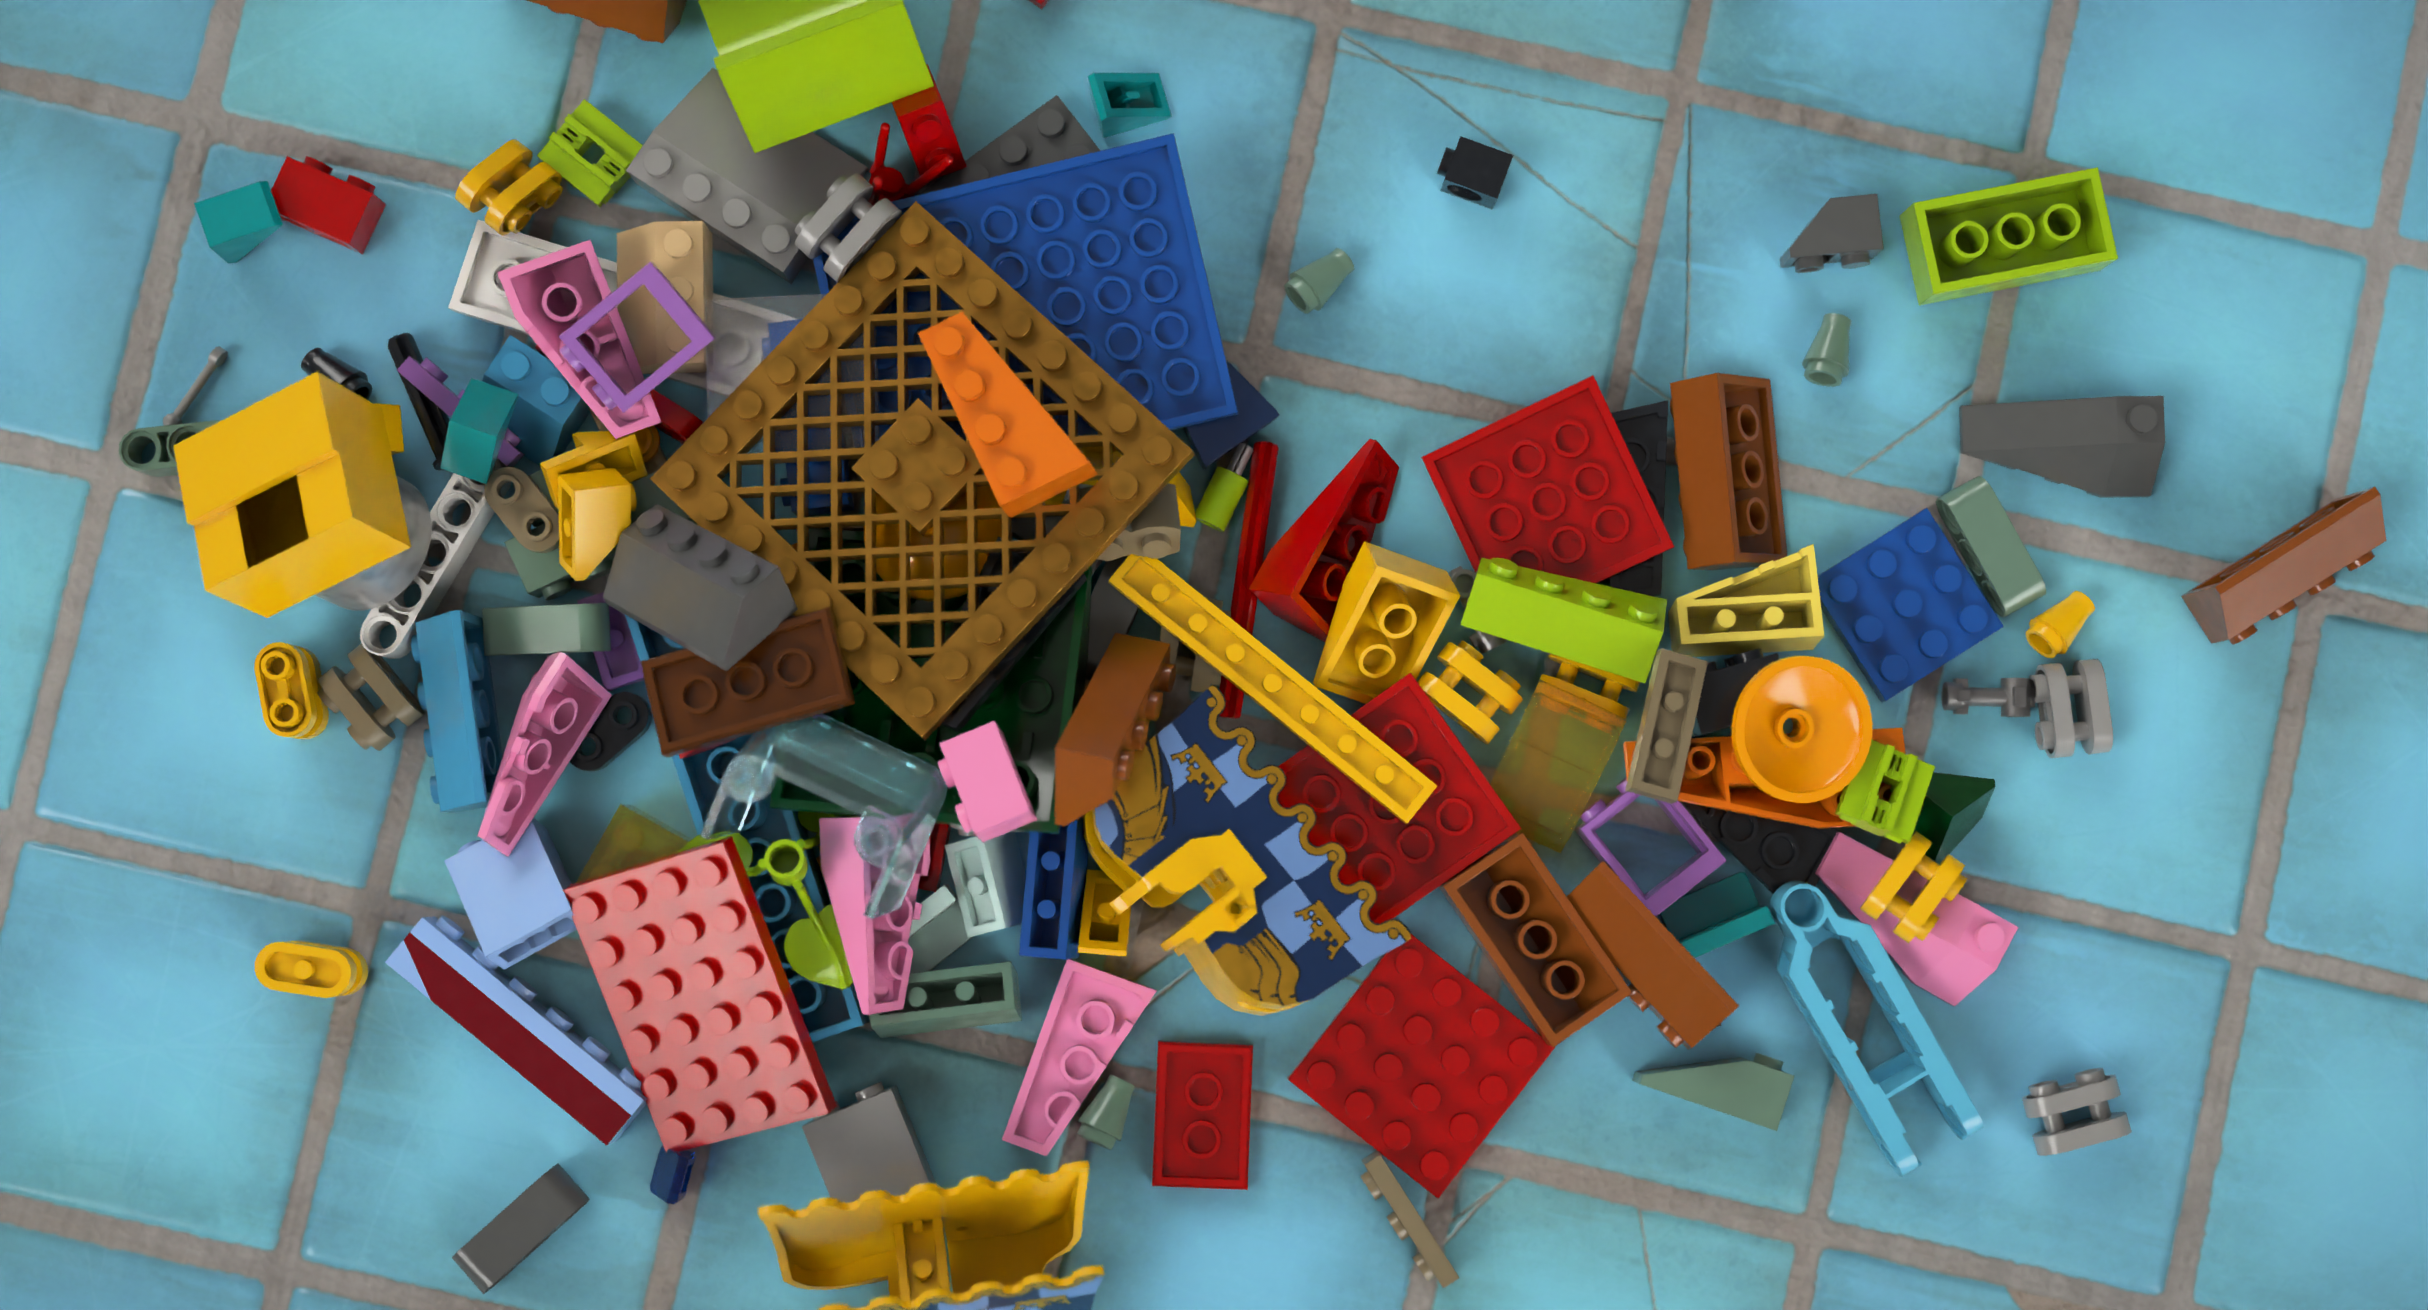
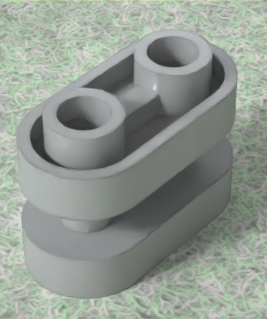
M858 173L850 177L842 175L836 179L827 191L826 196L829 199L817 212L810 211L795 228V233L798 235L795 241L796 247L810 259H814L825 252L829 257L825 262L823 270L837 283L902 216V211L887 198L880 200L873 206L868 201L873 193V186ZM857 216L860 219V221L848 233V235L842 241H840L837 237L854 219V217Z
M2098 659L2075 661L2071 676H2066L2061 663L2038 665L2035 675H2030L2029 677L2030 688H2035L2034 700L2035 703H2038L2040 722H2037L2035 725V738L2038 748L2045 750L2050 758L2069 757L2074 753L2075 741H2081L2087 754L2110 752L2113 744V728L2106 677L2101 662ZM2071 694H2074L2078 721L2073 723Z
M2094 1068L2074 1074L2076 1082L2059 1086L2057 1080H2050L2029 1086L2030 1094L2022 1097L2027 1118L2042 1117L2045 1125V1130L2032 1135L2038 1155L2045 1156L2064 1153L2120 1138L2132 1132L2127 1113H2111L2107 1100L2121 1095L2116 1075H2105L2103 1068ZM2089 1106L2090 1118L2064 1124L2062 1112Z

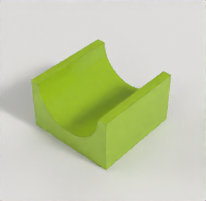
M698 0L719 55L713 58L717 71L754 153L934 86L903 0Z

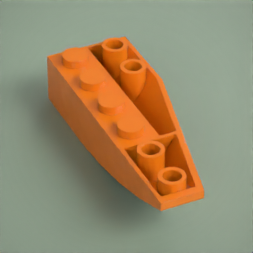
M1902 727L1872 729V740L1883 745L1889 744L1896 747L1895 750L1906 754ZM1732 736L1691 738L1678 801L1819 829L1856 827L1850 822L1840 819V816L1835 814L1843 789L1826 799L1816 802L1795 803L1777 799L1761 791L1747 778L1735 756ZM1626 741L1623 743L1627 781L1636 741ZM1881 782L1877 794L1880 799L1889 801L1892 793L1890 792L1891 785Z

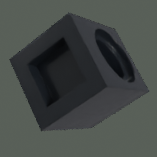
M1460 136L1455 150L1446 147L1437 174L1445 177L1440 191L1493 209L1513 155Z

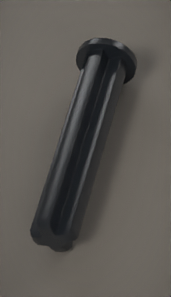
M402 333L388 340V349L397 369L409 356L416 359L420 364L423 362L413 335L410 333ZM399 373L436 460L433 462V467L435 470H443L440 469L449 418L443 410Z

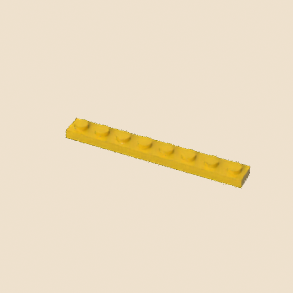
M1130 554L1108 580V583L1403 823L1407 824L1437 787L1435 783L1160 560Z

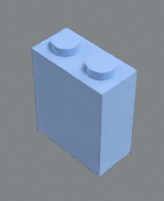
M535 818L532 819L509 857L501 854L484 840H475L463 845L457 854L444 860L485 957L502 969L509 968L577 930L572 919V905L564 891H562L572 883L547 828Z

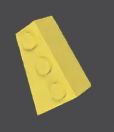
M1814 544L1774 562L1772 560L1761 564L1758 568L1733 578L1731 576L1676 598L1668 611L1671 650L1691 657L1734 655L1759 648L1762 649V653L1813 650L1825 636Z

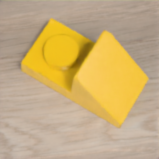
M610 431L576 432L572 434L576 446L575 449L540 463L550 496L557 509L558 474L615 468L628 482L648 475L634 432L615 439Z
M1087 869L1078 952L1126 956L1129 943L1131 906L1120 915L1115 912L1110 903L1124 893V891L1102 870Z

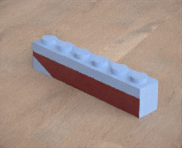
M443 915L439 919L435 916L422 917L385 963L606 1146L616 1142L647 1105V1098L643 1096L640 1089L641 1081L636 1078L634 1071L627 1066L623 1070L618 1068L607 1059L611 1052L602 1043L591 1036L584 1040L571 1029L574 1022L568 1015L554 1006H551L548 1010L534 998L538 992L528 982L518 976L510 979L498 969V965L485 957L481 946H478L476 949L470 946L461 938L465 933L463 929L451 919Z

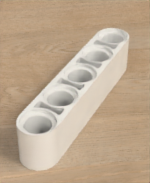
M497 458L494 465L495 471L507 467ZM453 473L430 511L431 540L429 549L418 574L408 585V587L413 584L420 586V601L412 607H407L404 602L405 589L386 604L371 609L360 629V641L368 652L389 659H400L412 650L411 638L413 635H417L415 623L433 616L495 513L486 501L484 494L485 485H479L478 481ZM512 482L506 483L502 487L501 495L503 498ZM462 503H468L471 509L469 519L464 524L456 526L452 516L454 509ZM438 543H443L446 548L445 559L441 564L431 566L428 561L430 549ZM392 624L396 629L397 637L390 647L384 649L379 641V635L385 626Z

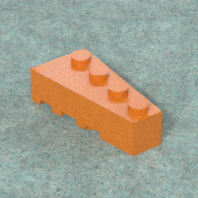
M962 311L918 333L1000 507L1010 518L1098 475L1088 459Z

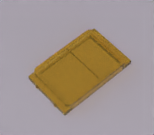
M1539 679L1489 782L1521 826V829L1516 833H1523L1526 838L1535 841L1538 845H1544L1559 853L1562 852L1619 740L1627 719L1590 703L1583 697H1577Z

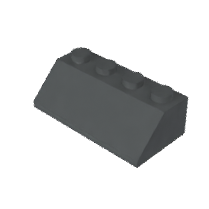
M658 504L642 513L635 522L621 532L603 595L606 604L725 671L729 670L775 630L780 623L784 622V620L798 610L778 566Z

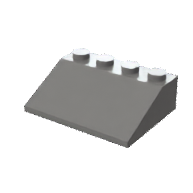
M712 68L652 131L626 171L637 185L691 220L703 221L713 234L792 284L809 259L795 245L798 236L795 233L797 224L810 211L817 212L829 199L826 196L827 191L836 179L842 175L850 177L856 173L864 177L868 167L814 132L754 153L719 73L716 69Z

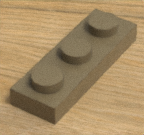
M1663 648L1656 652L1625 791L1670 804L1678 801L1708 661Z
M1376 1150L1362 1159L1368 1171L1360 1175L1375 1200L1384 1195L1394 1212L1386 1217L1401 1241L1410 1236L1420 1252L1412 1258L1426 1280L1429 1282L1436 1277L1441 1286L1445 1288L1459 1279L1454 1268L1380 1153Z

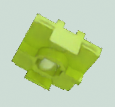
M584 99L571 115L568 114L566 116L565 122L559 130L550 135L549 142L539 152L537 157L557 170L562 178L601 207L603 204L606 205L631 177L626 170L643 145ZM593 143L604 150L603 152L605 153L596 164H590L582 157Z
M1871 739L1866 760L1855 778L1843 788L1835 814L1839 815L1840 819L1880 837L1885 835V838L1899 844L1902 842L1905 844L1909 843L1935 766L1917 759V756L1913 754L1902 753L1895 750L1896 747L1889 744L1883 745ZM1881 782L1891 785L1890 792L1892 793L1888 802L1880 799L1877 795Z

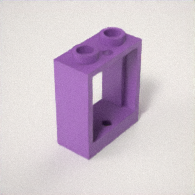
M649 262L558 336L565 344L560 349L565 359L577 372L586 368L598 382L592 389L600 400L610 410L618 406L623 413L716 338L654 262ZM642 285H645L692 342L626 394L579 337Z
M1626 777L1616 786L1620 794L1607 804L1602 799H1599L1579 815L1583 823L1574 830L1600 863L1604 861L1656 917L1727 860L1680 801L1670 804L1655 799L1697 854L1644 894L1595 832L1640 796L1625 791L1627 785Z

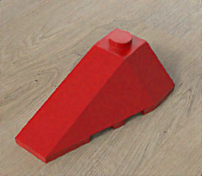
M1369 439L1270 549L1249 587V590L1274 615L1323 642L1326 641L1343 582L1364 541L1371 543L1376 524L1385 520L1397 478L1399 466L1377 440Z

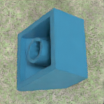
M512 335L508 337L484 373L482 382L519 394L508 428L521 439V442L516 447L525 454L526 458L539 466L541 462L564 453L573 439L572 434L579 430L590 413L589 406L548 358Z

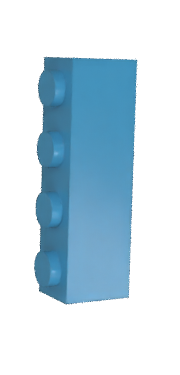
M454 610L416 622L417 635H413L411 638L412 654L417 664L421 663L423 682H419L417 686L418 700L422 710H427L429 729L424 730V745L427 755L433 757L435 776L430 778L431 796L434 803L440 805V812L452 813L487 807L503 757L489 656H484L482 617L462 610Z

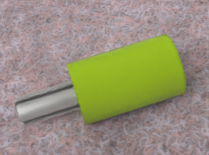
M1245 443L1238 444L1227 469L1219 466L1216 468L1195 511L1198 522L1219 532H1225L1248 484V480L1241 475L1253 452V448L1249 445L1235 473L1233 472L1246 446Z

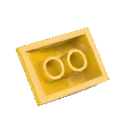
M1364 541L1343 582L1313 680L1314 686L1367 704L1410 672L1417 679L1461 596L1448 572Z

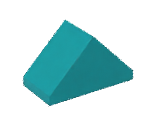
M1092 73L1088 76L1090 96L1103 138L1161 122L1172 117L1159 73Z
M259 181L194 203L209 247L227 263H237L283 225L268 181Z
M471 378L449 420L440 469L487 484L519 394Z

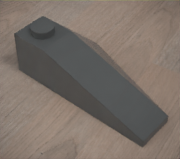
M2114 396L1963 405L1959 407L1960 452L1962 454L2012 470L2019 469L2032 473L2056 484L2063 483L2085 490L2087 494L2100 498L2151 496L2165 445L2163 396Z

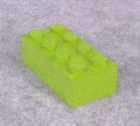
M2098 167L1915 202L1899 216L1919 306L2096 272L2118 259Z

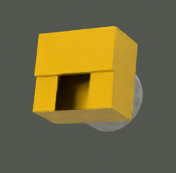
M318 371L173 445L186 521L194 526L205 591L266 618L313 595L344 609L362 611L377 608L397 597L413 581L423 565L431 540L429 508L424 497L415 486L396 476L382 408Z

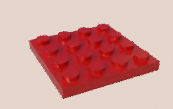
M1593 375L1422 457L1475 572L1478 571L1481 558L1490 560L1492 558H1503L1521 567L1597 584L1674 548L1671 538Z
M1411 672L1351 714L1354 719L1437 785L1407 824L1403 823L1309 745L1278 766L1286 775V785L1278 795L1280 805L1289 808L1303 803L1308 804L1314 809L1317 817L1316 824L1308 835L1310 843L1314 846H1321L1328 842H1337L1344 847L1347 859L1339 871V879L1345 885H1350L1360 880L1368 881L1374 885L1377 891V901L1370 909L1369 917L1374 923L1378 924L1395 918L1521 829V826Z
M1411 934L1410 940L1381 957L1287 1079L1439 1199L1555 1047L1547 1045L1539 1034Z

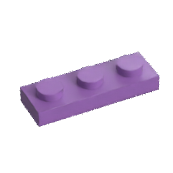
M409 356L397 371L448 416L452 417L465 390L463 389L456 395L443 384L449 376L426 357L420 364L416 359ZM507 428L497 458L507 467H514L525 454L516 447L521 442V439L509 428Z

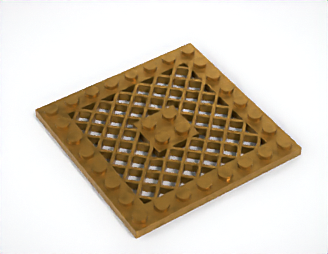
M915 201L658 469L650 480L699 526L778 566L798 609L792 614L796 617L829 607L833 611L846 666L915 732L926 740L1195 454L1189 446ZM921 272L928 279L914 278ZM930 291L931 311L908 312L907 292ZM941 291L961 309L941 311ZM897 297V313L881 314ZM962 311L974 326L976 322L995 339V341H988V343L997 353L999 352V356L1008 366L1010 353L1030 371L1017 372L1015 374L1023 384H1033V396L1050 416L1068 415V437L1077 448L1103 446V469H1095L1098 475L1087 480L1099 481L1080 501L1079 485L1070 488V504L1045 505L1044 501L1012 517H1036V540L1012 541V518L1002 508L977 509V486H990L986 476L982 475L984 472L967 436L966 441H964L945 423V421H959L954 409L942 410V389L944 388L932 362L931 377L908 378V358L928 356L924 345H908V325L931 323V326ZM897 325V346L875 347L874 327ZM864 331V348L847 349ZM897 358L898 379L875 380V359ZM864 360V381L841 382V361ZM830 367V383L814 384ZM1043 383L1065 403L1043 404ZM931 389L932 410L919 398L909 407L908 390ZM898 391V412L875 413V392ZM864 393V414L842 415L841 394ZM830 395V416L808 417V396ZM797 402V418L780 419ZM1078 415L1100 435L1078 436ZM893 424L875 443V425ZM864 426V447L842 449V427ZM831 428V449L808 450V429ZM797 429V451L775 452V431ZM763 437V453L747 454ZM1112 446L1122 454L1114 465ZM859 459L851 469L864 481L842 482V460ZM831 461V483L808 484V462ZM797 463V484L775 485V464ZM763 464V486L742 487V465ZM729 472L730 487L722 480ZM967 491V509L949 510ZM865 492V514L842 516V493ZM876 492L898 513L876 514ZM831 494V516L809 517V495ZM797 496V518L775 519V497ZM763 497V518L743 498ZM1046 516H1065L1046 536ZM1001 519L1002 541L978 543V520ZM967 521V543L944 544V522ZM899 524V547L876 548V525ZM910 524L923 536L929 528L933 527V545L910 546ZM865 526V548L842 549V527ZM831 527V550L809 551V528ZM797 529V550L776 530ZM1032 551L1012 572V552ZM1002 552V575L978 577V554ZM968 554V577L944 578V555ZM933 556L934 579L910 580V557ZM899 558V580L876 582V559ZM865 559V582L843 583L842 560ZM831 561V582L809 562ZM978 587H997L979 606ZM968 588V611L945 612L944 589ZM934 590V613L911 614L910 591ZM900 591V615L877 616V592ZM865 593L866 615L843 594ZM964 622L945 642V623ZM934 623V647L911 648V625ZM900 625V648L877 626ZM913 658H930L922 668L912 660Z

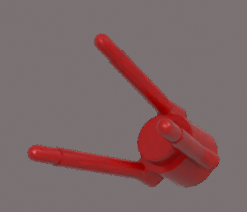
M885 122L882 123L878 135L874 162L870 168L871 177L868 182L873 186V193L868 201L874 206L884 198L892 202L913 197L916 192L952 164L953 158L950 155L945 156L908 185L898 170L885 167L884 165L890 125Z

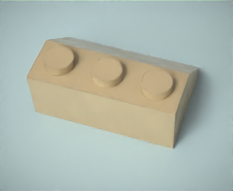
M703 221L652 222L617 233V288L649 262H654L713 333V233ZM642 285L617 306L642 374L654 373L692 342L645 285ZM714 340L673 373H714Z

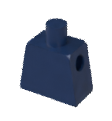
M1228 361L1227 365L1239 414L1182 427L1203 470L1236 448L1239 443H1243L1272 423L1279 416L1277 410Z

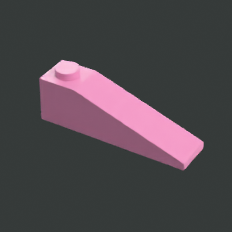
M591 240L497 272L515 319L615 439L661 423L650 392L624 413L618 406L610 410L593 391L592 387L598 382L587 369L584 368L577 372L560 352V349L565 344L558 336L611 294ZM615 307L579 338L625 393L628 394L645 379L618 309Z
M562 652L547 656L540 669L532 676L529 686L521 697L477 835L507 857L513 851L612 696L574 660Z
M1837 832L1815 874L1851 915H1854L1861 923L1872 926L1885 951L1902 968V973L1911 983L1944 1002L1956 1006L1997 969L2018 927L1979 904L1957 894L1951 902L1944 897L1932 912L1939 917V920L1923 941L1915 936L1907 943L1892 932L1900 920L1885 909L1878 919L1875 920L1860 910L1868 895L1894 860ZM1912 871L1897 894L1909 903H1912L1928 880L1917 872Z

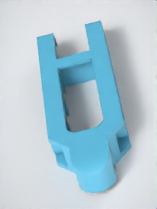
M1790 881L1780 886L1770 900L1772 915L1784 934L1776 970L1878 1147L1894 1171L1902 1177L1921 1166L1922 1163L1916 1159L1903 1134L1907 1131L1888 1098L1920 1079L1944 1120L1958 1138L1964 1140L1982 1129L1984 1124L1977 1109L1872 926L1855 919L1837 915L1826 896L1818 888L1808 883ZM1830 937L1843 942L1904 1051L1869 1072H1866L1855 1052L1859 1050L1855 1041L1846 1037L1831 1010L1835 1008L1832 1001L1822 995L1808 971V968L1811 967L1809 961L1812 948Z

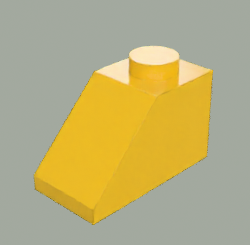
M615 468L558 474L559 564L575 581L585 580L618 544L621 532L631 525V512L635 511L637 505L635 489Z

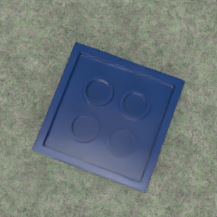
M1928 508L1918 512L1818 575L1821 609L1881 702L1889 700L2004 627Z

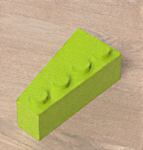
M1481 558L1460 625L1646 683L1664 632L1667 599L1525 568L1503 558H1492L1491 560Z

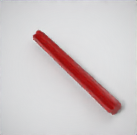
M1266 441L1255 442L1253 447L1230 609V618L1251 635H1253L1258 598L1249 590V587L1263 564L1279 450L1277 444ZM1221 676L1219 689L1225 697L1226 705L1219 717L1239 719L1242 713L1244 693L1224 676Z

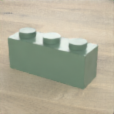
M1011 961L911 973L909 975L904 1008L870 1014V1025L880 1038L1022 1021L1018 974Z

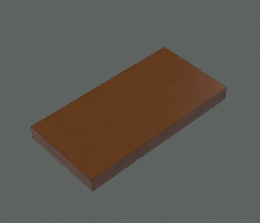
M829 607L784 620L727 671L686 648L640 661L661 753L666 758L855 704L833 611Z

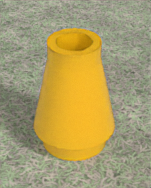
M2073 591L2066 599L2030 620V628L2025 632L2028 643L2035 651L2047 658H2054L2057 654H2065L2087 618L2095 611L2094 603L2084 593Z

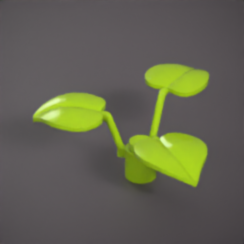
M798 811L800 824L805 829L817 833L816 836L806 840L798 839L797 842L789 839L775 841L768 847L765 858L760 859L754 867H750L753 861L751 845L741 834L731 829L718 828L705 831L694 837L676 852L678 853L732 836L747 876H757L763 871L768 870L775 882L785 886L793 885L809 918L800 919L793 923L786 934L784 944L785 955L793 970L809 981L841 990L847 989L853 984L832 904L817 913L801 881L808 870V862L804 850L820 844L819 818L849 815Z

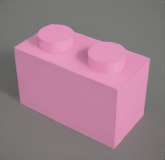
M995 721L939 743L945 758L938 761V766L947 787L952 788L956 786L962 803L956 805L955 809L966 833L974 831V834L982 842H986L1037 820L1003 731Z

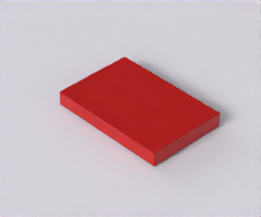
M1158 1041L1152 1186L1248 1190L1253 1044Z

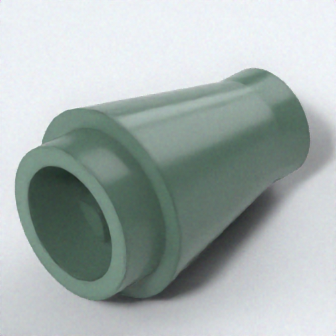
M1336 248L1330 254L1292 272L1290 280L1284 285L1285 292L1291 302L1303 313L1308 314L1313 309L1320 310L1346 276L1354 270L1353 262L1343 250Z
M1836 313L1824 315L1822 325L1802 362L1805 368L1804 377L1808 381L1821 386L1834 387L1840 385L1842 378L1848 375L1849 330L1851 326V320L1848 317Z
M1109 1075L1105 1085L1079 1118L1078 1122L1081 1123L1077 1135L1094 1144L1112 1150L1116 1140L1121 1141L1130 1099L1135 1086L1116 1076Z

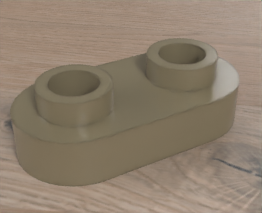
M503 467L494 471L489 476L487 484H485L484 494L486 501L523 547L536 553H548L558 548V510L527 473L515 467ZM513 482L516 488L514 495L504 499L501 495L502 487L506 483ZM537 519H543L545 522L544 532L534 536L531 533L532 523Z

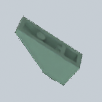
M1756 1053L1753 1061L1736 1057L1635 1071L1632 1081L1777 1131L1794 1075L1781 1071L1784 1062Z

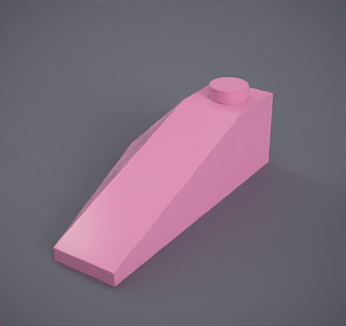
M875 816L819 818L821 868L862 1014L870 1015L901 1010L904 1008L913 958V950L908 944L912 920H920L922 904L916 902L920 876L928 875L930 864L929 823L883 819Z

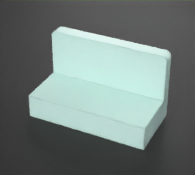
M1007 832L986 842H982L976 836L944 845L967 937L1022 924L1026 874L1015 832Z
M948 884L943 885L921 902L920 920H912L908 941L913 950L910 974L932 970L972 938L967 937L958 897Z

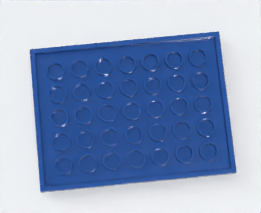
M1174 133L892 201L902 211V215L917 201L1170 430L1239 414ZM855 216L837 238L842 241L860 219ZM825 252L813 259L821 298L837 284L823 270L825 262L829 257ZM920 272L914 279L928 278ZM930 291L907 292L908 312L931 311ZM941 291V311L961 309ZM897 297L881 314L897 313ZM975 322V327L987 341H995L990 334ZM931 323L908 325V345H923L918 333L931 327ZM897 325L874 327L875 347L897 346ZM864 331L847 349L864 348ZM1009 353V367L1014 373L1030 372ZM929 356L908 358V378L931 377V360ZM897 358L875 359V380L898 379ZM864 360L841 361V382L864 381ZM1043 383V404L1065 403ZM1024 384L1033 395V384ZM931 389L908 390L909 407L919 398L932 410ZM942 389V410L953 409L945 390ZM898 391L875 392V413L898 412ZM864 393L843 394L848 415L864 414ZM1068 415L1051 416L1068 436ZM1078 415V435H1100ZM945 421L952 430L966 441V434L960 421ZM893 424L875 425V443ZM852 426L851 430L855 448H863L864 426Z

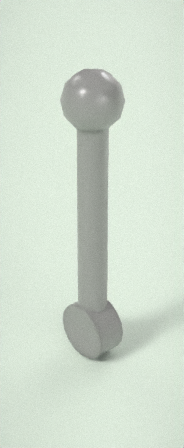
M220 346L212 350L208 357L209 362L175 411L164 417L163 426L182 424L181 418L214 370L227 359L228 352Z

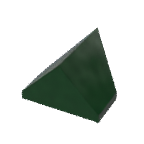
M1933 772L1913 832L1914 834L1917 831L1932 841L1931 846L1925 853L1926 856L1940 865L1944 858L1954 850L1980 821L1995 789L1994 779Z

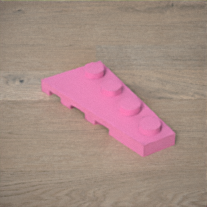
M1072 959L1066 960L1002 1141L1047 1156L1157 990Z

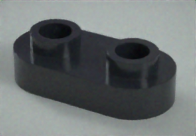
M620 692L611 696L584 740L592 738L595 741V752L590 756H586L583 754L580 745L570 763L578 769L586 771H598L608 766L649 729L652 721V712L647 701L641 696L630 692ZM628 707L632 711V719L629 723L622 725L617 719V714L621 708Z

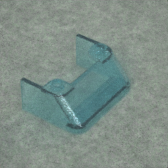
M818 714L755 732L728 764L700 836L710 840L740 832L751 803L766 798L771 793L779 776L862 816L854 837L856 850L866 862L882 869L864 915L873 919L899 910L946 797L947 785L941 771L925 761L824 714Z

